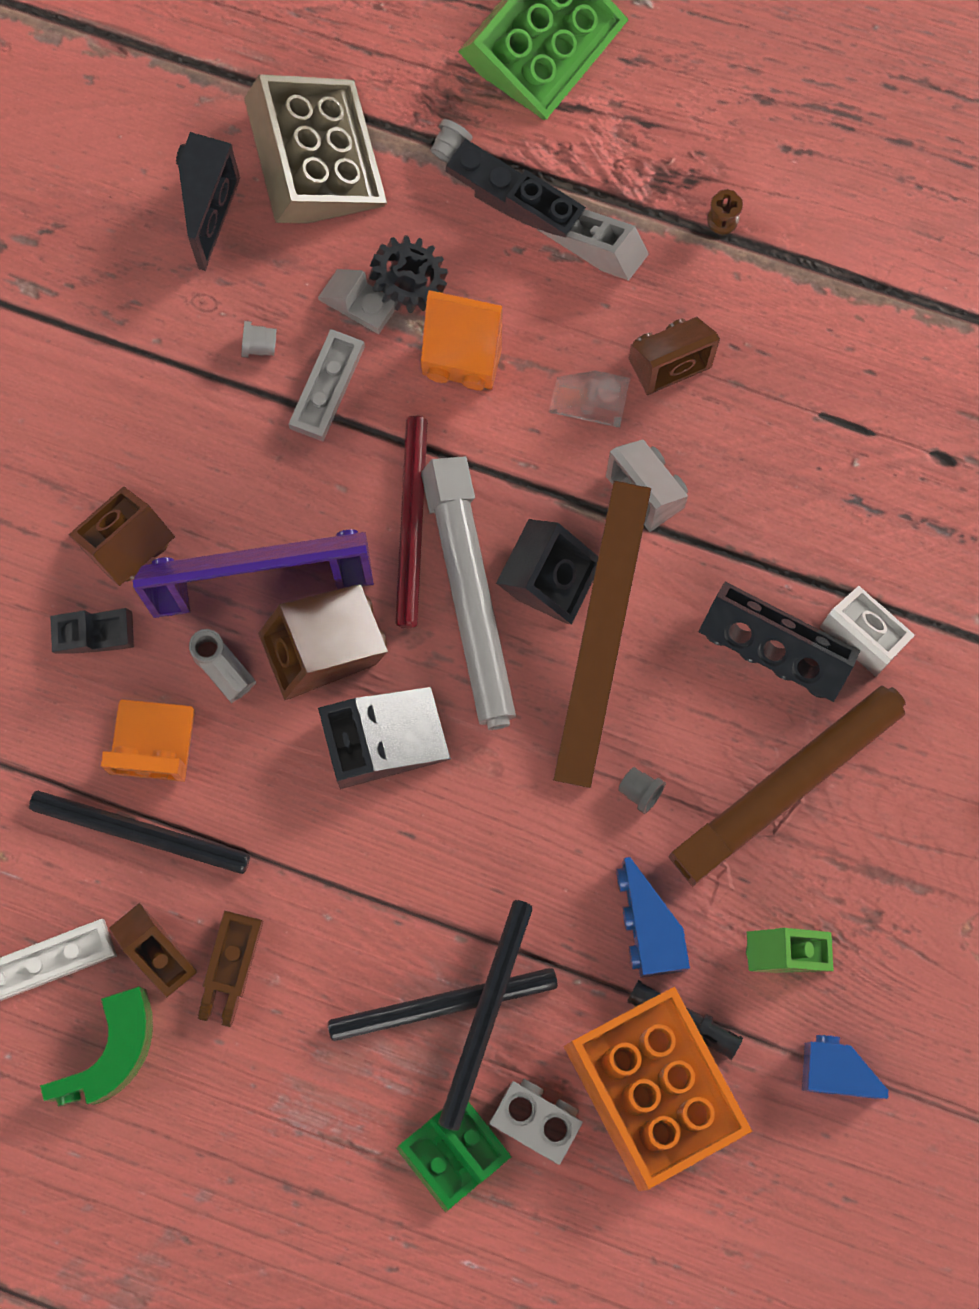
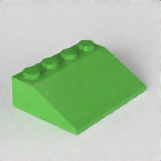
M501 0L460 48L458 53L484 79L541 119L546 120L629 19L611 0Z

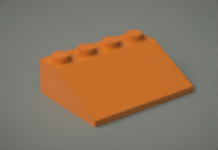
M675 986L563 1046L638 1191L653 1188L753 1132Z

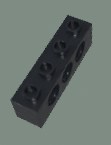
M726 581L715 597L698 631L705 635L710 642L719 646H726L738 652L746 661L759 663L772 670L779 678L793 681L807 688L812 695L818 698H826L832 702L835 701L860 653V650ZM737 623L746 624L751 631L742 630L738 627ZM770 641H779L785 648H777ZM804 658H811L815 660L819 665H810L804 660Z

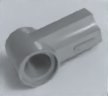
M201 629L191 637L189 650L195 663L204 670L230 703L243 697L256 684V680L223 643L217 632L210 629ZM205 642H213L218 646L216 653L210 657L200 656L198 649Z

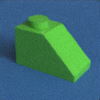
M793 928L747 932L746 955L749 971L767 973L834 971L831 932Z

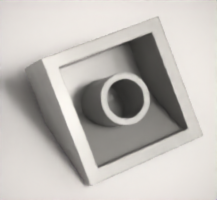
M642 439L618 446L610 451L606 477L612 485L614 481L651 488L644 523L647 530L651 532L685 508L688 499L686 494L688 489L678 475L672 476L664 466L665 460L659 450L654 446L650 448Z

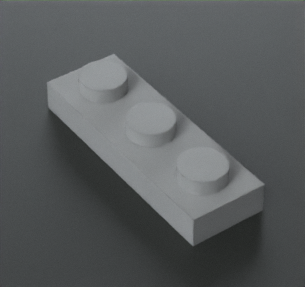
M330 329L288 425L291 430L324 442L365 348L364 341Z

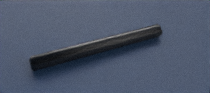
M34 791L29 802V809L33 812L236 873L244 874L249 865L250 856L245 852L42 791Z
M514 900L512 902L439 1119V1125L452 1131L460 1129L533 907L527 902L521 900Z
M547 968L510 977L502 1002L556 989L558 982L554 969ZM485 983L330 1019L328 1021L330 1038L334 1041L477 1008Z

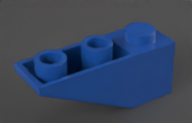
M631 857L624 858L622 861L623 868L617 869L619 891L627 892L629 907H623V918L626 931L633 930L635 945L629 946L632 970L639 969L640 978L687 971L690 969L683 927Z

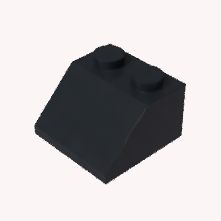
M528 519L496 584L519 602L572 625L594 581L599 556L559 523Z

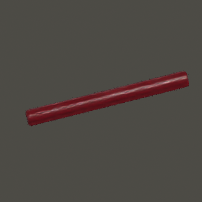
M418 415L409 416L406 420L395 621L397 626L407 629L417 626L424 505V486L421 472L426 465L428 421L423 416Z

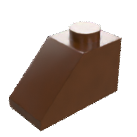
M138 903L109 927L122 950L166 997L170 996L197 973L193 965L141 903Z

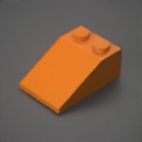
M429 290L426 302L421 355L422 375H426L430 380L438 383H446L449 380L462 383L464 387L471 390L479 391L483 390V388L492 390L502 352V306Z

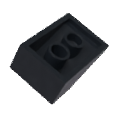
M190 132L186 144H181L178 149L176 164L179 167L188 239L198 268L206 271L240 181V175L231 143Z

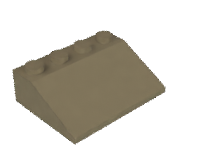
M259 74L244 100L275 223H312L384 207L387 204L355 81Z

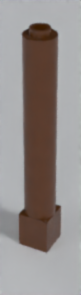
M884 686L878 687L709 824L704 825L671 852L668 858L692 887L695 886L733 853L905 716L903 707L906 705V702L902 695L893 687L889 689Z

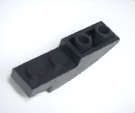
M466 138L446 165V172L475 190L474 197L511 218L553 235L566 238L586 208L528 170L521 174Z

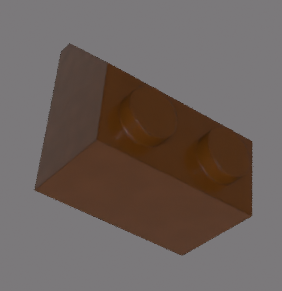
M698 317L687 321L679 319L669 324L666 330L655 335L653 333H646L635 339L630 347L629 361L645 393L650 395L712 368L720 338L717 332Z
M124 486L69 534L79 547L118 586L134 579L141 566L152 557L162 554L167 549L169 542L175 538V535L154 510Z

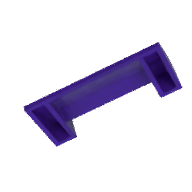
M349 529L338 532L334 537L175 561L170 557L157 558L152 561V564L141 566L133 579V588L152 617L159 618L190 613L187 582L323 561H329L337 590L361 584L362 587L374 585L366 532L358 533L357 530Z

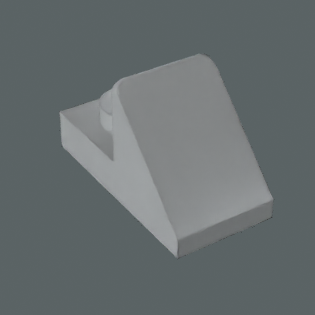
M337 269L318 296L319 301L377 334H380L395 311V302L390 299L388 302L383 303L384 293L382 291H373V286L367 283L366 274L362 270Z

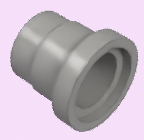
M443 119L439 125L440 132L430 150L436 157L448 163L465 138L471 142L473 137L459 124Z
M244 321L241 357L248 358L249 354L274 356L277 329L251 325L252 321Z

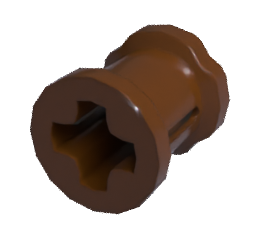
M720 190L712 197L711 210L708 213L707 222L712 231L725 235L737 228L743 201L733 190ZM725 198L728 199L727 204L724 203ZM723 220L726 221L725 226H722Z

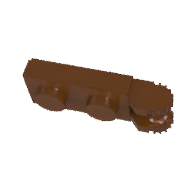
M224 911L203 983L205 991L198 1019L208 1021L213 1012L216 991L229 994L221 1017L222 1025L232 1026L239 1004V997H243L263 920Z

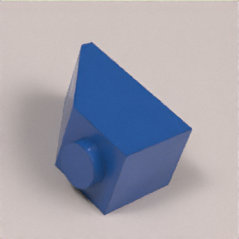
M816 1035V1042L810 1041L805 1043L802 1091L888 1099L889 1090L851 1045L840 1044V1037Z

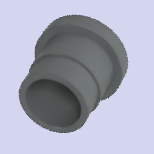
M633 767L621 781L618 791L638 805L637 809L646 814L658 801L666 782L660 778L653 779L646 773Z

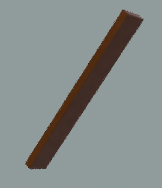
M619 481L613 482L553 781L591 788L651 488Z

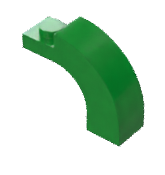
M136 987L101 999L108 1024V1041L103 1054L93 1066L83 1072L40 1085L44 1101H56L58 1107L82 1100L80 1093L84 1092L87 1105H96L115 1096L133 1080L148 1055L153 1034L152 1010L146 989Z

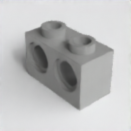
M523 1079L520 1085L513 1081L489 1124L560 1165L583 1121L576 1118L579 1110L560 1099L553 1105L541 1098L544 1090L526 1079ZM518 1097L527 1099L532 1106L530 1117L521 1122L514 1120L509 1114L510 1102ZM553 1117L560 1118L566 1125V1135L557 1142L548 1140L544 1134L546 1121Z

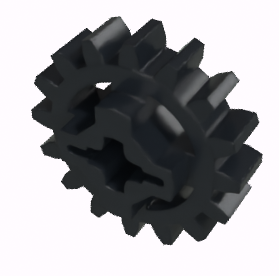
M404 235L401 243L392 237L387 246L384 244L379 246L377 253L374 254L370 263L372 269L369 279L376 281L373 291H383V303L388 302L390 299L395 302L394 310L398 311L401 305H406L408 312L413 313L416 305H418L422 311H425L428 291L443 293L447 282L444 280L448 274V269L440 268L444 261L443 256L434 257L432 254L435 247L432 245L427 249L423 248V239L421 238L413 244L410 243L408 235ZM390 261L392 264L390 266V271L387 272L386 266L387 263ZM426 277H430V285L426 287L428 281Z

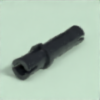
M638 980L627 1003L637 1007L661 993ZM687 1008L705 1044L732 1061L742 1043L743 1037L712 1022L713 1017L706 1014L703 1017Z

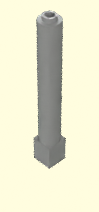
M467 457L432 459L422 470L421 476L429 514L435 513L478 721L480 725H487L488 730L502 729L510 726L509 720L515 718L516 713L471 507L475 494Z

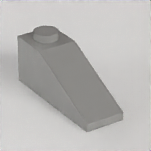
M586 209L566 238L537 229L599 270L628 281L649 255L634 225Z

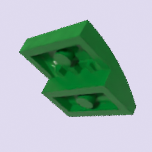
M468 1102L458 1131H452L439 1125L441 1110L396 1147L445 1212L512 1157L470 1102Z

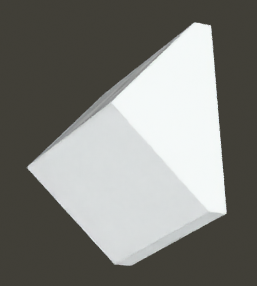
M860 586L855 588L836 605L820 626L827 634L860 650L857 661L875 677L915 636Z

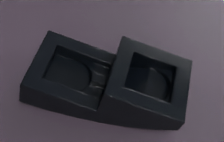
M127 608L93 614L83 610L50 616L52 652L55 654L101 652L134 647L132 611Z

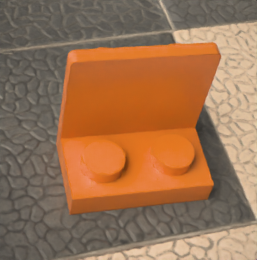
M120 700L118 703L112 751H103L101 767L110 775L185 782L195 713L194 708L186 705Z

